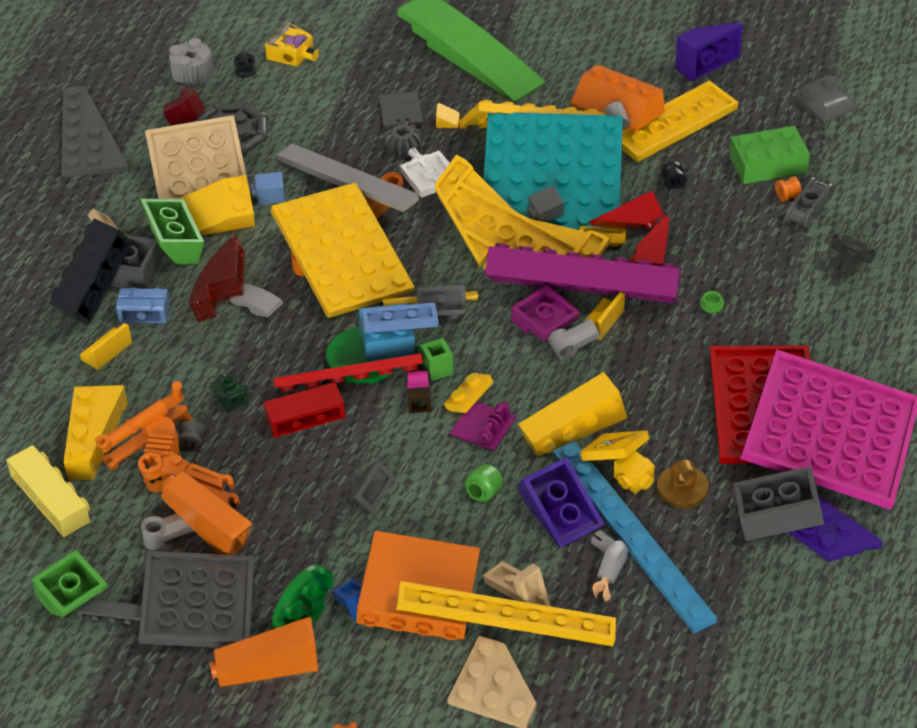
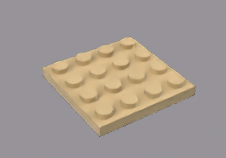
M234 115L145 130L158 199H179L221 179L246 175Z

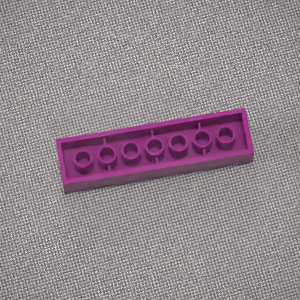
M496 243L495 247L489 246L485 275L490 281L537 287L548 285L553 289L617 296L619 292H622L628 298L678 304L682 275L680 269L676 268L675 264L662 263L661 266H654L651 261L646 260L628 263V259L614 257V260L611 261L604 260V256L591 254L590 258L580 257V253L566 252V255H561L552 249H543L542 252L533 251L532 247L527 246L511 249L509 248L510 245Z

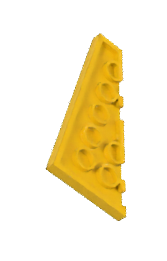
M482 100L459 121L460 129H467L468 125H478L479 128H487L488 113L605 115V113L598 112L596 109L578 111L575 107L556 109V106L547 105L542 108L535 107L534 104L519 106L514 105L513 102L495 104L491 100Z

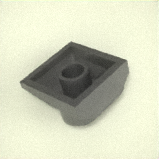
M831 75L805 85L796 96V102L823 124L858 108L854 101L840 89V81Z

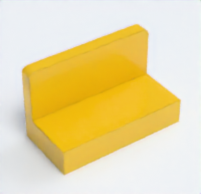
M619 292L613 301L603 297L585 319V321L592 319L600 334V337L597 338L598 340L604 337L624 312L625 293Z
M123 323L117 329L115 327L83 351L80 354V359L96 370H99L132 343L129 325Z

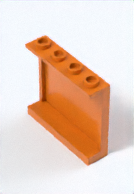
M375 531L357 606L356 623L364 624L368 627L376 626L393 631L417 633L422 636L444 637L447 640H464L466 621L396 610L400 581L472 593L480 548Z

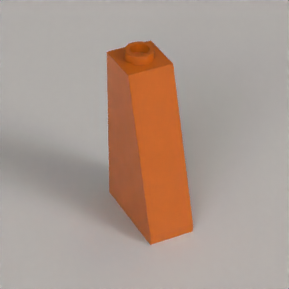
M184 471L180 472L177 476L171 475L164 481L161 498L217 554L234 555L246 545L252 526L248 519Z
M311 617L215 649V661L210 662L212 679L218 678L219 687L318 671Z

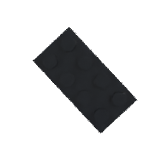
M94 218L92 223L86 227L81 244L75 248L70 265L64 269L59 286L53 290L49 304L64 315L88 326L92 322L133 242L119 229Z

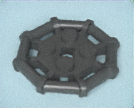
M246 101L232 104L213 103L211 108L192 121L197 122L210 118L234 115L242 156L247 155L249 150L262 141L266 142L268 139V115L249 106ZM246 114L253 117V119H248ZM258 125L257 132L252 131V127Z

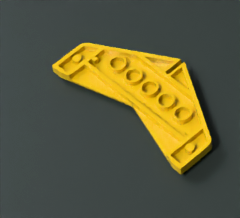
M458 155L453 158L435 183V190L479 267L487 259L489 246L495 247L496 243L508 244L511 249H519V246L532 247L533 251L542 252L543 249H552L561 255H566V252L580 253V257L590 258L591 254L602 255L610 244V238L602 233L591 230L584 232L527 218L514 211L474 171L473 167Z

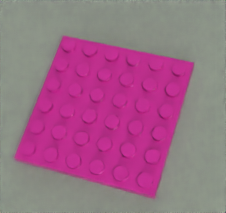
M776 349L741 459L781 473L811 466L816 485L891 510L895 502L917 414V396Z

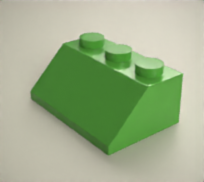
M140 199L139 203L159 246L175 264H198L204 240L184 199Z

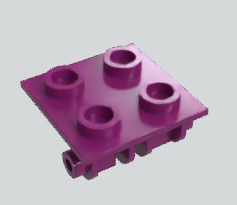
M476 401L467 413L461 415L449 435L495 451L517 416L510 414V405L505 401L498 403L495 408Z

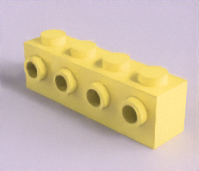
M32 445L6 459L10 476L63 538L90 523L88 514L90 506L84 497L79 498L71 482L66 483L60 470L56 466L53 468L50 465V461L44 452H39Z

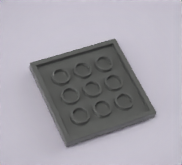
M147 551L139 644L221 648L250 638L254 556Z

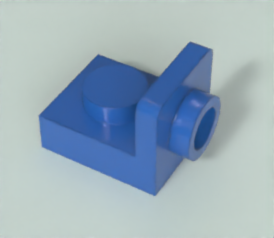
M355 578L332 590L335 600L348 608L351 619L354 622L357 621V606L363 584Z

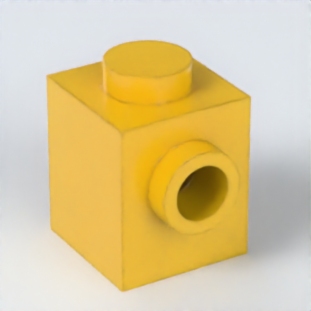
M635 451L627 458L614 461V477L622 488L630 489L636 494L642 489L647 490L653 484L655 465L648 458H644Z

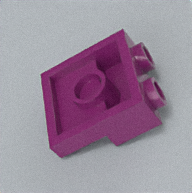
M548 285L533 291L530 296L516 302L511 308V321L526 334L532 331L543 342L548 340L551 333L555 330L564 329L578 320L580 315L577 309Z

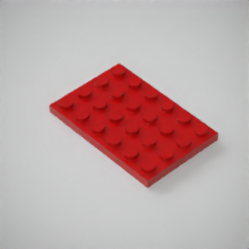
M808 345L710 346L709 354L719 464H754L742 460L741 456L776 349L810 360Z

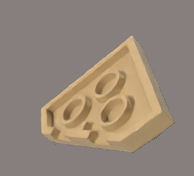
M479 636L447 699L448 704L519 728H527L536 710L535 699L506 645Z

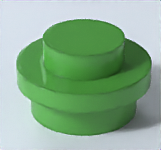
M709 291L700 299V307L705 312L717 313L723 309L724 300L718 292Z

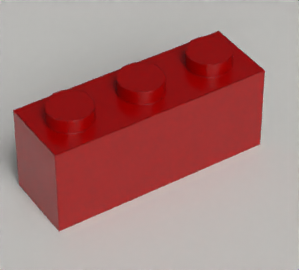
M335 382L263 402L265 418L274 438L346 418L344 401Z

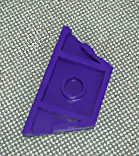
M820 496L818 497L824 524L788 532L828 562L841 559L843 556L860 554L863 550L871 548L875 550L880 549L883 545L881 539Z

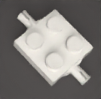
M411 148L408 154L412 160L400 165V173L420 198L436 193L435 183L450 163L440 151L421 155L416 148H413V150Z

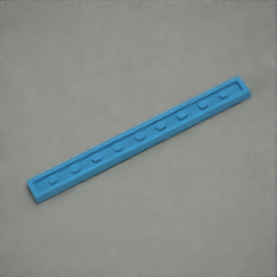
M573 441L553 450V456L557 461L568 457L599 515L618 539L626 544L629 553L690 630L696 633L717 623L715 614L591 461L581 459L580 451L582 449L578 444Z

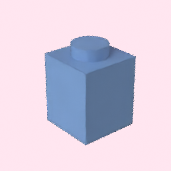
M282 172L255 175L256 184H251L252 196L253 198L257 197L258 205L285 202Z

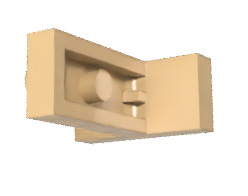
M502 561L483 575L485 584L515 601L550 606L540 567L533 563L523 571H520Z

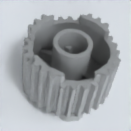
M192 38L188 43L185 42L184 44L181 43V45L170 47L169 60L173 80L179 83L183 82V84L187 83L189 85L191 83L198 86L203 84V82L206 83L207 78L209 79L214 72L212 52L210 47L201 43L200 39Z

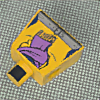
M288 22L265 43L266 59L298 66L304 59L314 62L319 56V50L313 48L312 35Z

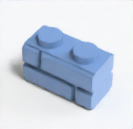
M120 288L116 305L119 323H166L170 307L168 289Z

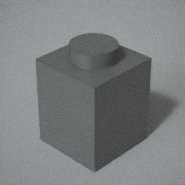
M550 186L528 197L529 206L527 207V212L531 219L548 223L564 215V202L554 186Z

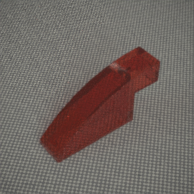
M238 236L229 239L212 256L194 284L189 305L198 322L215 318L218 302L244 295L246 253Z

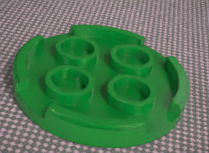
M359 327L340 333L330 342L326 351L329 369L366 363ZM379 371L369 372L368 378L356 380L354 375L344 376V382L373 384L387 378L391 374L379 376Z
M314 564L300 572L288 585L278 601L273 614L272 629L310 617L313 624L326 607L324 600L328 589L333 588V575L331 571L320 564Z

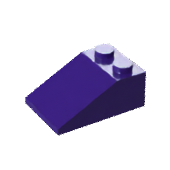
M739 22L693 28L677 36L675 69L692 82L739 58L741 54L743 24Z
M568 457L523 478L517 486L528 508L559 548L605 526Z

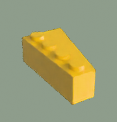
M602 372L523 420L518 425L524 439L536 455L540 456L628 419L619 390L607 375Z
M124 385L74 387L64 456V466L68 481L94 480L104 457V453L101 447L97 446L95 438L102 434L107 435L115 430L116 426L118 427L121 415L128 405Z

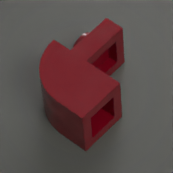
M189 86L180 89L179 98L164 105L163 114L171 126L192 122L205 110V106L195 89L191 91Z

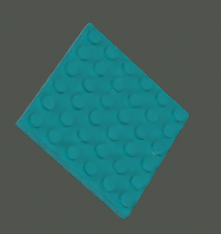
M488 113L483 180L514 211L527 218H530L527 212V207L529 206L528 197L550 186H554L564 202V215L548 223L575 230H580V226H591L589 221L620 206L623 116Z

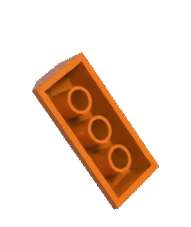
M601 65L592 67V69L582 75L570 102L571 106L579 110L596 109L601 113H604L605 107L609 104L621 102L631 121L627 129L637 132L665 112L663 89Z

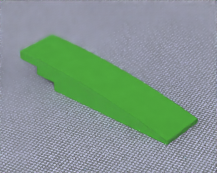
M412 0L398 9V16L412 24V32L425 39L429 48L512 102L519 101L545 84V81L504 45L443 0Z

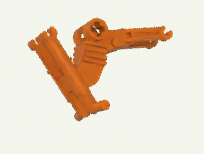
M179 381L172 383V393L164 399H159L131 419H127L124 424L109 434H102L95 438L97 446L101 447L103 453H107L111 448L133 433H138V430L141 428L142 432L136 436H131L130 440L103 457L104 464H108L110 470L118 468L120 462L139 449L142 450L145 446L144 455L140 457L138 466L146 488L149 491L155 493L162 492V485L171 475L177 476L180 472L184 471L229 506L230 501H234L236 507L240 505L237 494L223 491V485L228 483L230 489H234L235 484L230 475H222L189 463L179 455V439L175 424L181 420L183 423L194 421L188 413L186 405H178L171 411H168L184 400L182 383Z

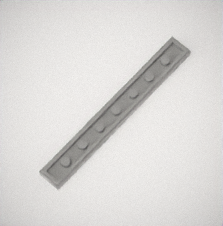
M293 143L277 154L278 160L282 163L340 187L356 182L363 196L401 212H405L419 201L418 194Z

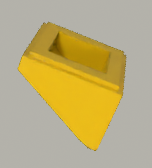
M437 103L436 128H458L459 112Z

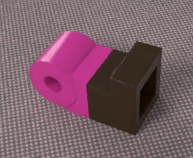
M427 370L407 371L409 413L431 412ZM426 400V404L422 407H415L412 404V401Z

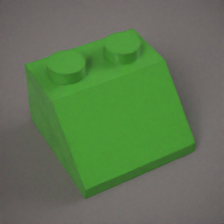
M77 550L31 579L36 598L51 614L61 617L66 616L108 588V584Z

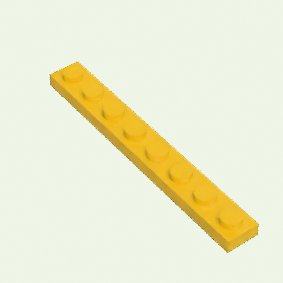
M400 581L396 610L613 646L615 642L616 618Z

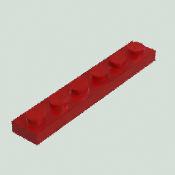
M420 353L274 378L275 388L281 387V392L296 390L295 385L305 383L306 388L320 386L321 380L330 379V383L344 382V376L354 375L356 380L368 378L369 372L379 371L380 376L394 373L393 368L403 367V371L418 369V364L423 363Z

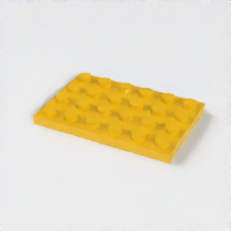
M356 182L271 206V213L327 318L381 303L383 299L396 298L414 291L415 286Z

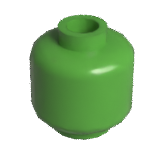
M489 464L479 465L465 480V488L468 495L480 502L491 500L503 486L501 473L497 468Z

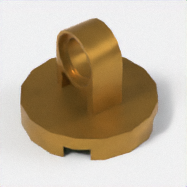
M689 460L676 462L672 467L664 470L657 480V493L661 500L674 505L678 509H690L699 506L709 492V483L705 474L695 468L693 462Z

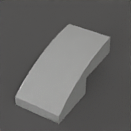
M245 283L229 296L231 303L248 307L251 313L263 317H269L283 304L282 300L274 294Z

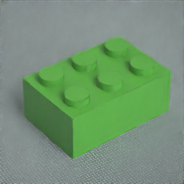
M795 126L733 136L730 140L729 156L743 184L808 173L810 153Z

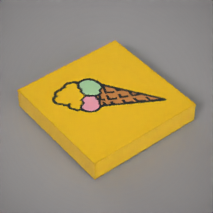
M648 431L602 434L580 451L581 459L592 461L627 458L648 441Z

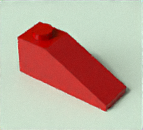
M650 191L589 221L591 226L637 229L644 226L646 230L657 224L656 220L663 217L664 214L653 191Z
M664 216L639 242L636 254H631L630 263H637L638 260L651 261L654 266H661L664 263L669 231V216Z

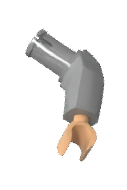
M600 530L595 535L601 538L602 541L593 536L591 543L605 554L597 575L600 581L596 582L592 589L595 598H597L599 592L603 591L604 601L607 602L611 598L608 584H613L626 562L628 548L623 541H614L605 532Z

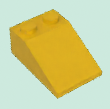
M246 175L221 179L179 198L184 199L201 236L255 226L254 211Z

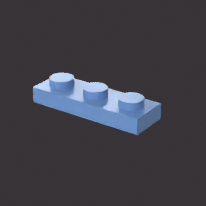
M435 303L362 309L364 333L438 327Z

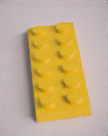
M709 80L665 103V112L637 132L627 128L622 130V151L638 163L737 110L738 101Z

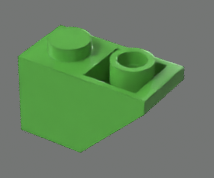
M444 338L415 345V354L421 353L423 362L421 366L424 370H427L430 382L453 375V354Z

